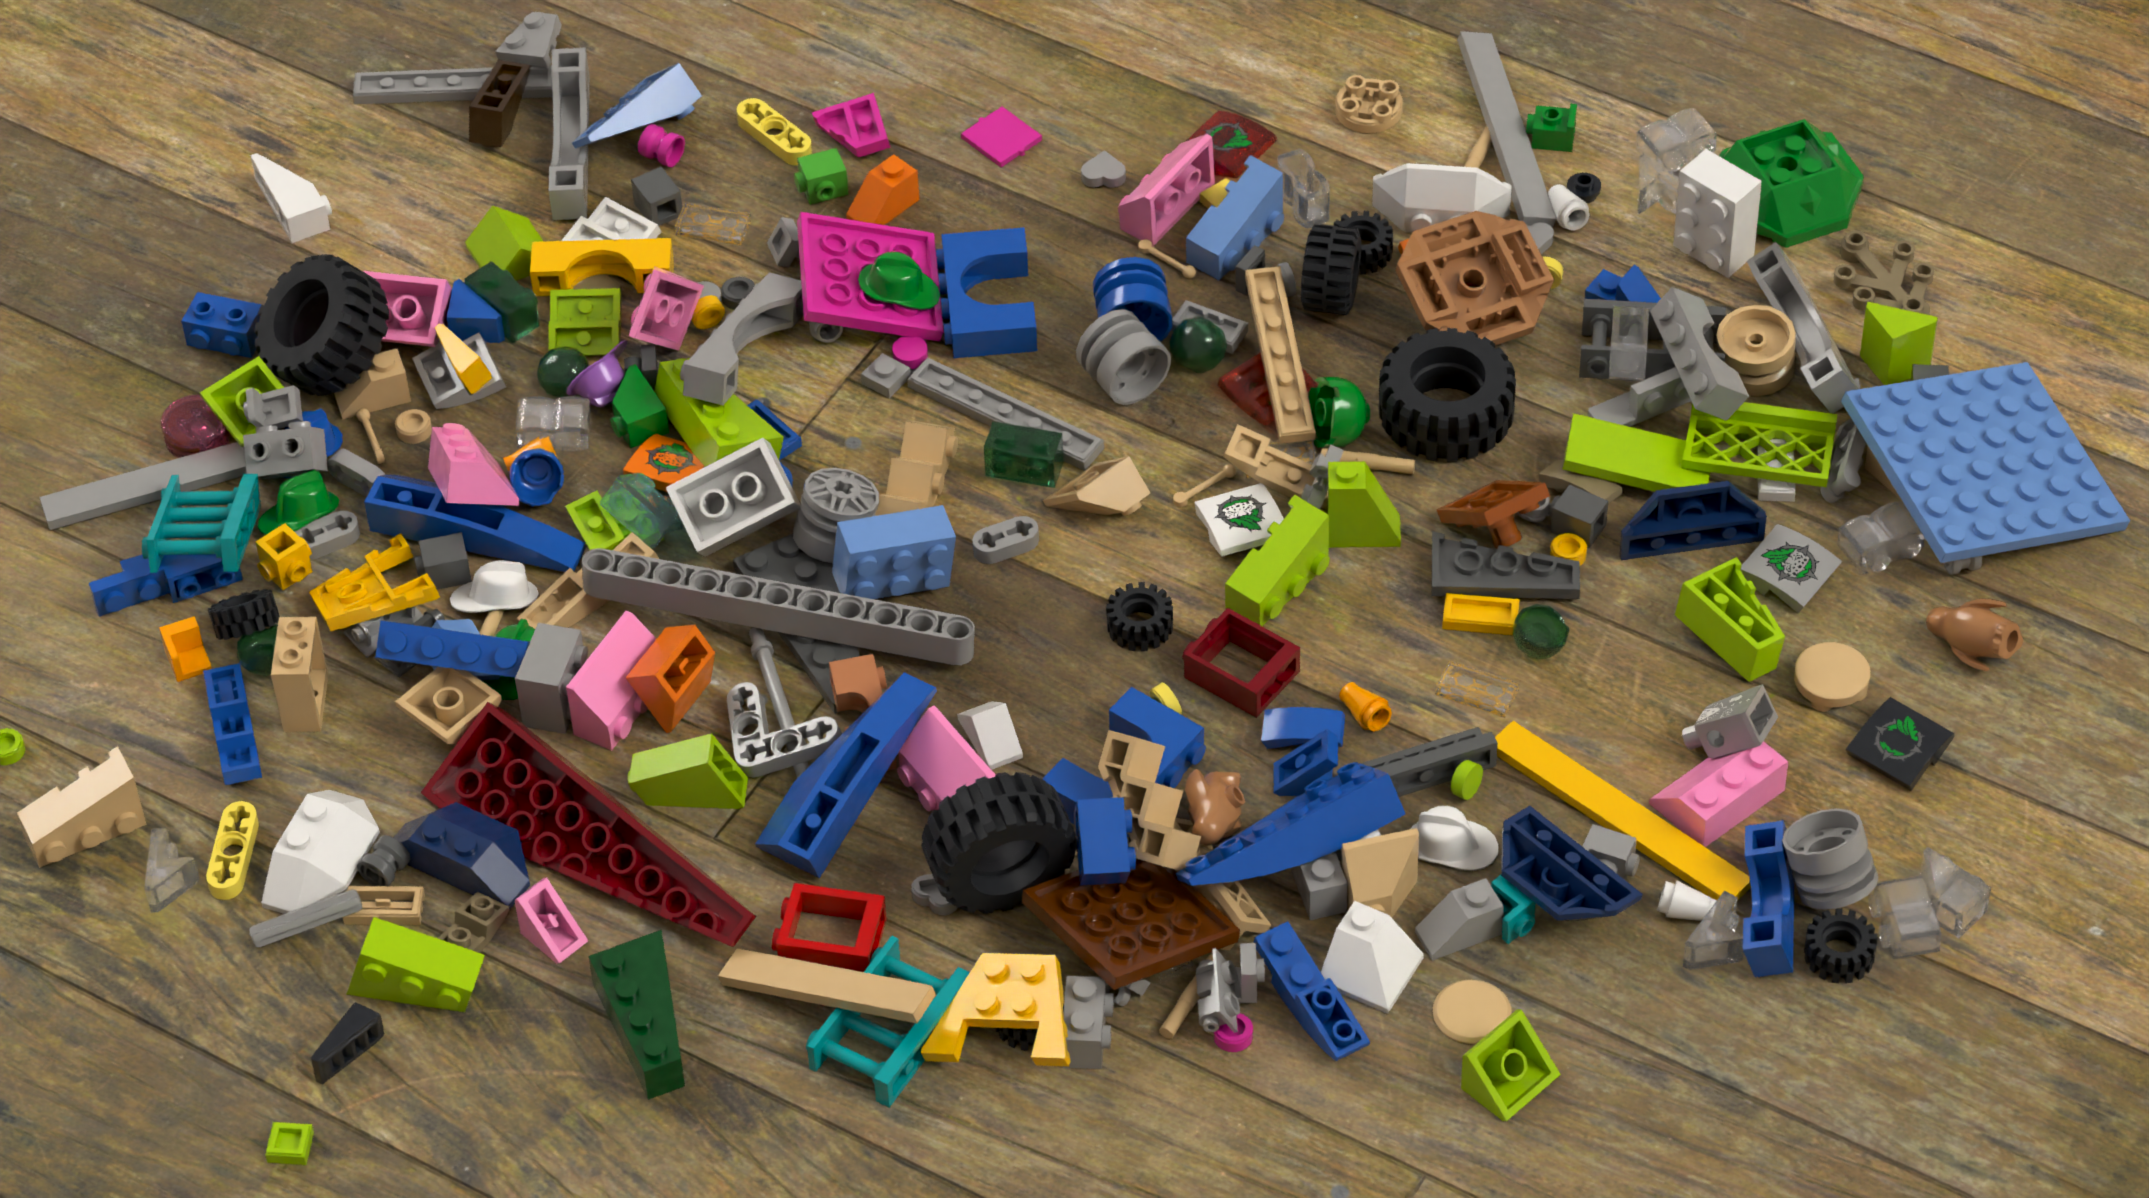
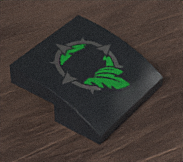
M1890 697L1863 725L1846 748L1849 756L1912 791L1930 764L1935 766L1955 737V734Z

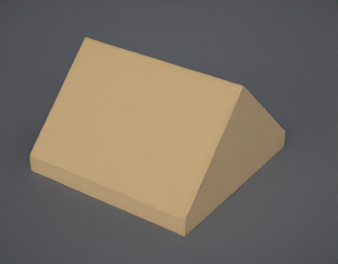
M437 667L397 699L395 705L447 744H457L486 703L490 702L499 707L502 697L498 692L466 670Z

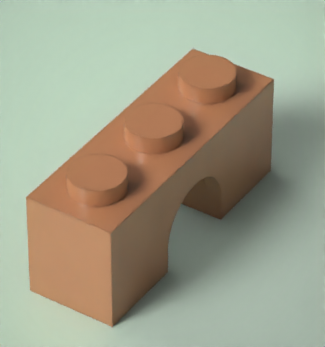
M873 654L829 662L830 683L837 712L858 710L864 713L883 694L882 689L887 688L883 666L876 667ZM896 757L887 771L897 769Z

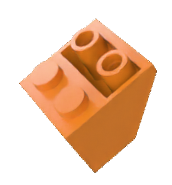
M696 625L666 627L626 676V680L666 733L673 731L711 682L715 651Z

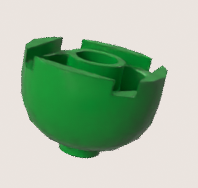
M1317 377L1315 381L1319 382L1318 387H1311L1308 393L1314 427L1318 437L1315 440H1311V442L1317 448H1329L1330 445L1335 447L1347 446L1360 436L1365 424L1369 422L1370 406L1366 402L1361 390L1351 381L1339 377Z

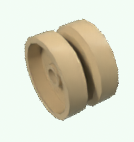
M1750 305L1730 312L1720 322L1716 336L1718 353H1725L1724 362L1738 372L1749 396L1758 397L1773 394L1789 383L1794 376L1796 366V332L1792 321L1783 312L1770 306Z

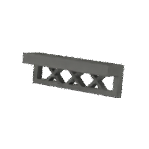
M1476 727L1361 764L1388 773L1397 795L1400 797L1451 781L1456 768L1465 760L1480 764L1483 770L1496 767L1498 742L1492 732L1482 734L1480 728Z

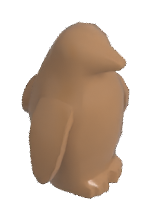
M1982 598L1966 602L1959 607H1936L1928 613L1926 618V625L1930 632L1947 641L1955 655L1962 662L1982 671H1989L1990 668L1979 661L1977 657L2008 659L2023 645V637L2019 626L2015 622L1990 611V608L2006 607V603L2003 601Z
M1195 769L1186 780L1185 792L1189 801L1188 813L1194 825L1191 834L1201 836L1199 844H1215L1220 839L1235 834L1241 828L1242 821L1239 817L1241 815V805L1245 803V798L1239 789L1241 780L1239 773L1210 772L1203 776L1200 770Z

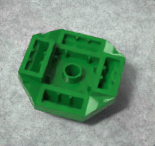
M1806 119L1768 131L1761 130L1758 134L1737 140L1731 147L1723 149L1719 157L1762 181L1756 234L1773 238L1772 242H1777L1778 245L1787 248L1848 227L1852 212L1863 187L1864 175L1832 132H1822Z

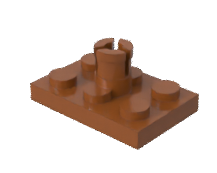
M1495 480L1436 510L1441 523L1456 524L1457 527L1472 525L1473 528L1486 526L1492 537L1494 548L1498 549L1499 545L1507 547L1522 539L1513 514L1517 512L1525 514L1539 508V501L1549 497L1550 494L1545 482Z

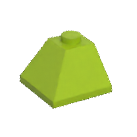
M259 356L200 392L201 398L241 447L244 446L243 435L256 434V426L249 423L244 414L243 405L244 402H247L246 389L254 388L262 394L285 388Z

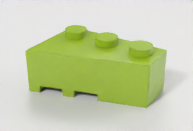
M1295 494L1288 502L1291 510L1280 524L1273 521L1267 529L1271 536L1259 551L1252 548L1225 583V608L1237 612L1260 626H1263L1270 618H1276L1289 600L1293 597H1298L1303 592L1306 584L1316 575L1319 576L1324 573L1330 562L1329 515Z
M1736 557L1684 582L1679 595L1675 616L1748 682H1751L1777 668L1785 635L1766 604H1760L1755 595L1756 587L1752 581L1745 579L1741 572L1742 564Z
M373 917L346 995L465 1012L485 955Z

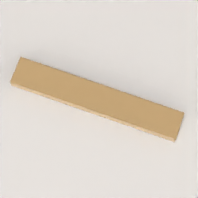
M1277 266L1245 270V280L1279 442L1284 444L1315 440L1316 431L1281 268Z
M738 948L718 975L723 986L912 1023L919 1022L936 996L932 985Z

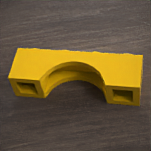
M671 238L532 242L530 277L533 296H550V290L573 289L580 281L599 274H611L625 278L635 287L637 293H644L645 280L652 273L654 267L674 273Z

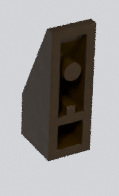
M504 60L496 62L469 106V142L478 143L488 148L503 146L512 130L530 74L531 65Z

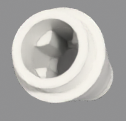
M1558 184L1550 188L1548 196L1559 225L1569 230L1582 228L1589 219L1588 204L1565 188L1564 185Z
M1677 880L1675 883L1665 881L1657 911L1666 913L1665 917L1712 922L1717 900Z

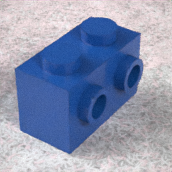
M197 292L181 321L187 346L252 358L256 351L255 339L258 336L255 333V325L260 320L258 312L261 304Z
M1124 797L1077 799L1073 813L1080 885L1126 883L1130 870H1135L1136 855L1135 848L1128 847L1127 833H1132L1131 810H1125Z

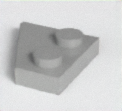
M531 12L516 30L508 35L495 51L498 60L548 68L552 62L549 52L555 49L557 44L556 37L559 35L562 26L558 15L541 12Z

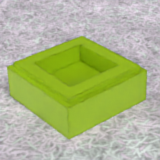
M273 1122L265 1153L267 1163L307 1165L314 1135L312 1124Z

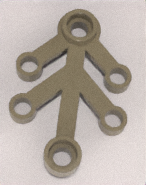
M1850 231L1842 238L1840 247L1841 257L1848 262H1860L1873 276L1872 278L1858 275L1852 266L1846 264L1835 268L1833 279L1835 285L1841 288H1856L1852 301L1855 308L1866 310L1867 302L1930 315V306L1923 299L1927 286L1933 282L1934 268L1932 265L1918 263L1913 267L1912 281L1914 285L1910 295L1901 287L1908 263L1914 259L1915 247L1911 242L1899 241L1894 245V263L1889 273L1870 252L1869 241L1862 232ZM1874 292L1887 294L1892 300L1875 297Z

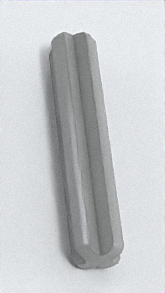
M352 889L250 927L251 939L254 945L260 948L361 911L362 902L358 892Z

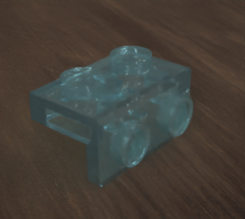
M642 473L620 475L602 498L600 505L629 531L638 536L650 548H654L666 532L681 530L684 527L671 498L663 496L654 488L655 483L648 476Z

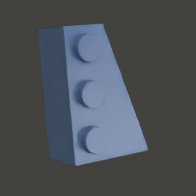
M1251 155L1244 162L1247 170L1237 183L1230 180L1225 187V190L1229 193L1218 207L1211 205L1186 237V263L1217 280H1220L1229 271L1235 270L1236 265L1254 245L1259 247L1261 242L1269 234L1276 232L1284 221L1283 173Z

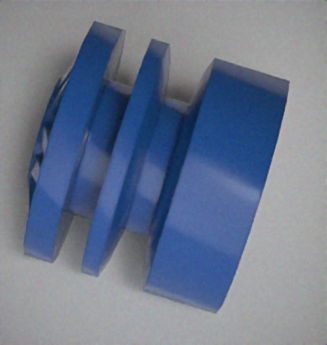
M1129 257L1110 262L1098 271L1093 280L1097 318L1108 312L1124 309L1132 312L1160 342L1168 336L1172 329V314L1165 274L1159 265L1149 259Z

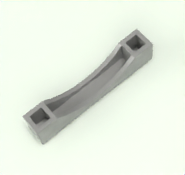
M586 47L552 49L553 153L551 165L549 166V198L553 220L579 219L580 216L587 218L588 145L575 149L572 144L589 127L590 75Z
M1777 242L1747 260V263L1772 307L1783 312L1792 321L1796 332L1795 349L1801 361V370L1811 390L1828 411L1833 414L1844 407L1841 400L1845 391L1858 390L1859 388L1796 266Z
M769 272L760 283H756L749 295L741 299L738 307L732 313L727 314L724 322L712 331L711 336L704 344L698 346L693 356L689 360L684 361L680 372V378L684 381L683 395L724 405L737 390L738 352L748 343L761 336L792 328L804 315L801 280Z

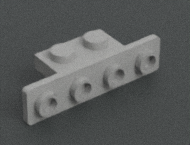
M1676 367L1631 385L1630 391L1590 407L1588 409V416L1630 427L1688 403L1691 399Z

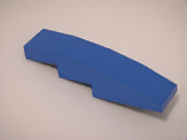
M240 663L204 670L209 708L225 785L262 778Z

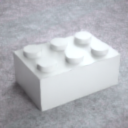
M1705 149L1681 169L1679 173L1673 246L1707 265L1710 269L1729 278L1747 260L1754 256L1762 181Z
M764 438L666 487L696 551L705 557L796 511L801 505L771 443Z

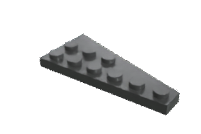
M793 533L733 559L734 570L737 574L840 593L832 574L833 563L822 562L808 556L798 548L793 539ZM778 632L834 714L838 713L830 683L829 662L858 657V647Z

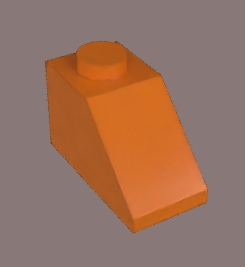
M893 154L869 171L846 213V218L881 225L887 224L920 200L918 171Z

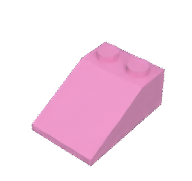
M654 267L652 273L645 280L644 294L640 305L636 307L632 314V325L628 336L679 351L704 285L670 271Z

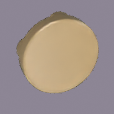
M1353 75L1347 78L1346 85L1339 90L1335 99V114L1340 123L1360 133H1378L1388 130L1400 120L1403 112V99L1399 92V85L1393 80L1365 79L1360 75Z
M1836 642L1818 643L1808 647L1799 655L1795 664L1794 681L1799 692L1811 701L1814 709L1826 712L1831 710L1832 707L1847 706L1861 701L1867 696L1870 666L1866 658L1859 651L1848 645Z

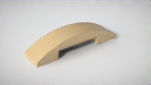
M1237 424L1223 456L1231 464L1265 486L1291 498L1294 494L1301 497L1306 484L1312 486L1315 478L1313 475H1310L1311 464L1268 446L1270 438ZM1327 491V494H1326L1325 499H1324V501H1323V504H1322V506H1321V508L1326 509V510H1327L1328 491Z

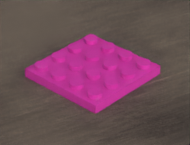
M800 212L797 220L804 321L907 337H920L933 341L941 340L944 330L940 298L933 308L925 310L913 309L875 300L863 292L858 282L860 272L866 266L873 264L878 256L886 252H900L911 257L922 269V273L930 277L939 289L934 233Z

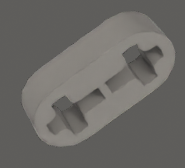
M340 449L327 461L328 470L337 481L367 497L377 476L385 475L380 468L346 449Z
M349 511L331 513L294 531L306 542L308 540L312 542L308 544L312 555L309 556L310 560L355 543L360 536L357 517Z
M1019 516L982 528L973 535L974 557L981 563L993 564L1033 550L1039 542L1038 524L1030 517Z

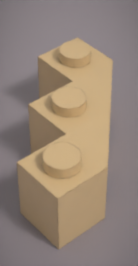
M919 421L905 422L900 457L891 459L886 494L879 495V505L875 516L934 506L938 494L942 493L945 474L950 463V457L954 458L957 452L958 437L954 436L955 428Z
M1108 730L1098 768L1103 780L1107 781L1113 793L1111 798L1124 797L1125 810H1131L1132 833H1128L1131 842L1128 843L1129 847L1135 848L1137 859L1178 871L1186 867V862L1196 857L1201 836L1173 828L1183 791L1155 783L1165 746Z

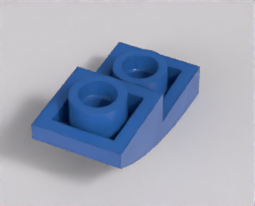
M1312 707L1267 709L1264 711L1261 741L1267 749L1297 744L1303 745L1328 729L1338 736V747H1342L1345 714L1343 711Z

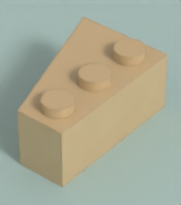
M118 746L108 752L110 756L108 760L93 770L87 766L79 771L78 775L80 778L62 790L56 786L17 812L23 836L39 868L53 862H58L65 857L87 848L95 847L102 842L125 833H130L146 825L134 776Z

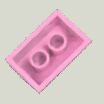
M1205 134L1180 143L1171 154L1168 153L1164 156L1160 165L1151 174L1144 176L1140 185L1130 195H1126L1118 206L1120 230L1139 240H1150L1152 246H1154L1200 200V193L1215 184L1212 136Z
M363 271L380 283L388 302L385 304L389 309V319L385 322L388 330L386 337H382L381 341L435 347L440 340L434 327L440 323L448 328L447 313L452 288L447 279Z
M456 423L443 424V427H432L428 469L446 503L519 506V497L500 464L469 429Z
M629 611L623 613L566 686L573 734L611 751L620 739L627 737L633 722L640 713H645L648 709L626 680V676L654 643L656 638Z
M935 705L927 709L899 751L900 766L897 768L898 775L906 787L911 786L917 792L921 804L927 811L938 810L940 802L945 797H952L956 794V789L961 786L972 785L976 783V779L984 776L987 779L995 777V773Z
M1764 741L1760 746L1713 759L1708 757L1650 798L1649 804L1680 831L1704 847H1707L1785 790L1788 761Z

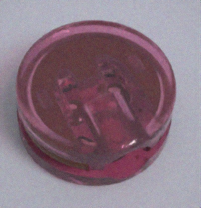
M200 395L182 397L171 403L162 414L161 428L165 445L168 451L177 458L227 445L230 440V432Z

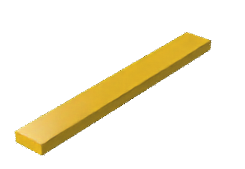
M1512 721L1495 736L1498 742L1497 757L1604 828L1635 837L1637 850L1703 894L1717 900V903L1727 910L1751 888L1750 877L1515 721Z

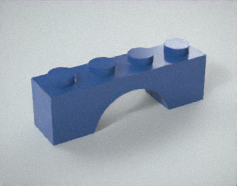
M381 620L375 658L515 678L530 641Z
M1784 821L1745 826V859L1751 884L1752 913L1751 917L1743 918V951L1754 977L1793 972L1794 878L1792 874L1793 869H1791L1782 842L1784 833L1787 830Z

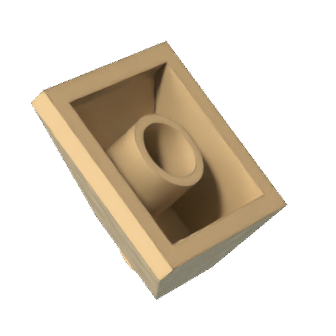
M398 349L375 354L371 360L373 364L367 371L363 370L360 373V379L354 384H346V389L334 393L342 420L355 417L361 408L374 412L411 402L407 376Z
M1127 456L1095 463L1045 498L1043 502L1046 507L1101 515L1122 513L1123 516H1126L1142 506L1140 500L1149 495L1150 491L1131 458Z
M1417 828L1342 844V870L1348 883V910L1353 902L1357 901L1388 914L1391 918L1394 916L1417 883L1419 832Z

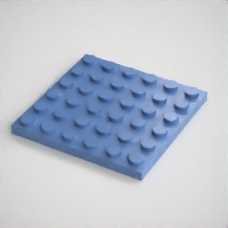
M2028 362L1845 391L1841 400L1843 406L1940 563L2124 531L2130 522L2123 508Z

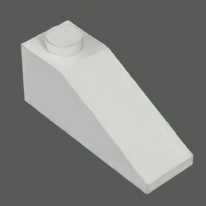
M258 153L250 155L255 180L291 243L330 230L328 215L332 214V210L326 195L320 196L311 182Z

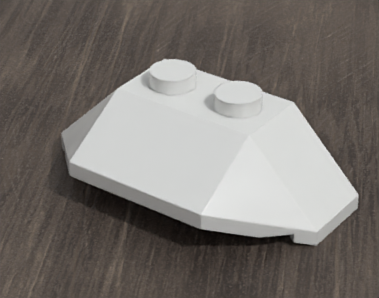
M1407 163L1391 169L1383 175L1373 176L1372 206L1403 232L1412 233L1413 231L1474 211L1493 214L1501 218L1510 215L1511 185L1499 181L1496 177L1479 168Z
M332 790L306 795L273 850L261 902L262 908L286 914L338 895L348 888L358 871L357 865L359 861L368 854L380 833L379 827L363 799Z

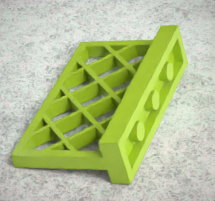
M1744 402L1726 421L1695 409L1692 403L1682 468L1827 488L1838 414ZM1701 434H1708L1710 436L1704 437ZM1737 438H1739V439H1746V440L1743 441V442H1740ZM1784 439L1787 443L1777 447L1770 440ZM1724 440L1731 446L1720 451L1714 444ZM1760 445L1767 451L1756 456L1750 449ZM1810 448H1815L1819 450L1813 452ZM1703 449L1711 455L1708 458L1691 457L1692 454ZM1797 450L1804 457L1793 461L1786 454ZM1740 454L1747 461L1737 463L1731 461L1730 458ZM1777 459L1783 466L1780 468L1769 467L1766 463ZM1813 464L1821 471V474L1806 472L1802 468Z

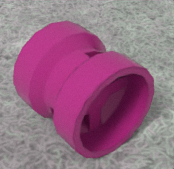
M650 124L644 129L638 142V152L640 155L649 159L657 158L660 164L667 167H673L679 162L685 148L683 136L673 132L667 134L662 127L655 124Z

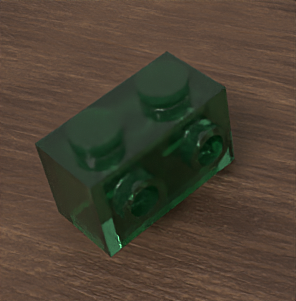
M491 261L464 278L465 284L502 316L505 338L512 344L540 326L536 295L530 288H524L515 281L509 271L502 270Z
M993 421L984 444L985 476L1055 488L1064 463L1063 433Z

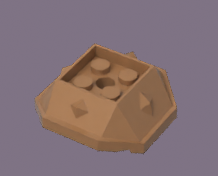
M1480 211L1470 212L1413 231L1395 270L1425 330L1437 328L1438 331H1447V328H1457L1458 332L1466 333L1468 330L1477 333L1480 339L1488 338L1495 345L1533 333L1554 281L1525 222L1514 219L1508 221L1496 215ZM1466 283H1471L1477 286V288H1471Z

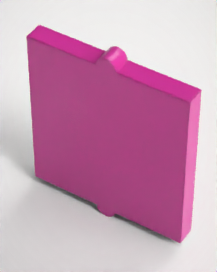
M1003 106L985 118L980 117L976 124L961 133V138L999 167H1003L1018 156H1024L1025 151L1042 141L1041 134Z

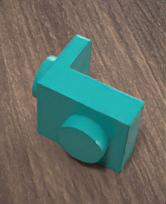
M1499 875L1491 882V887L1504 906L1502 940L1509 944L1518 936L1523 937L1527 935L1535 924V902Z

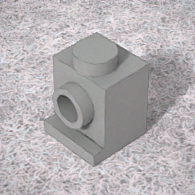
M1592 824L1582 847L1625 881L1628 876L1634 877L1640 861V855L1635 854L1636 838Z

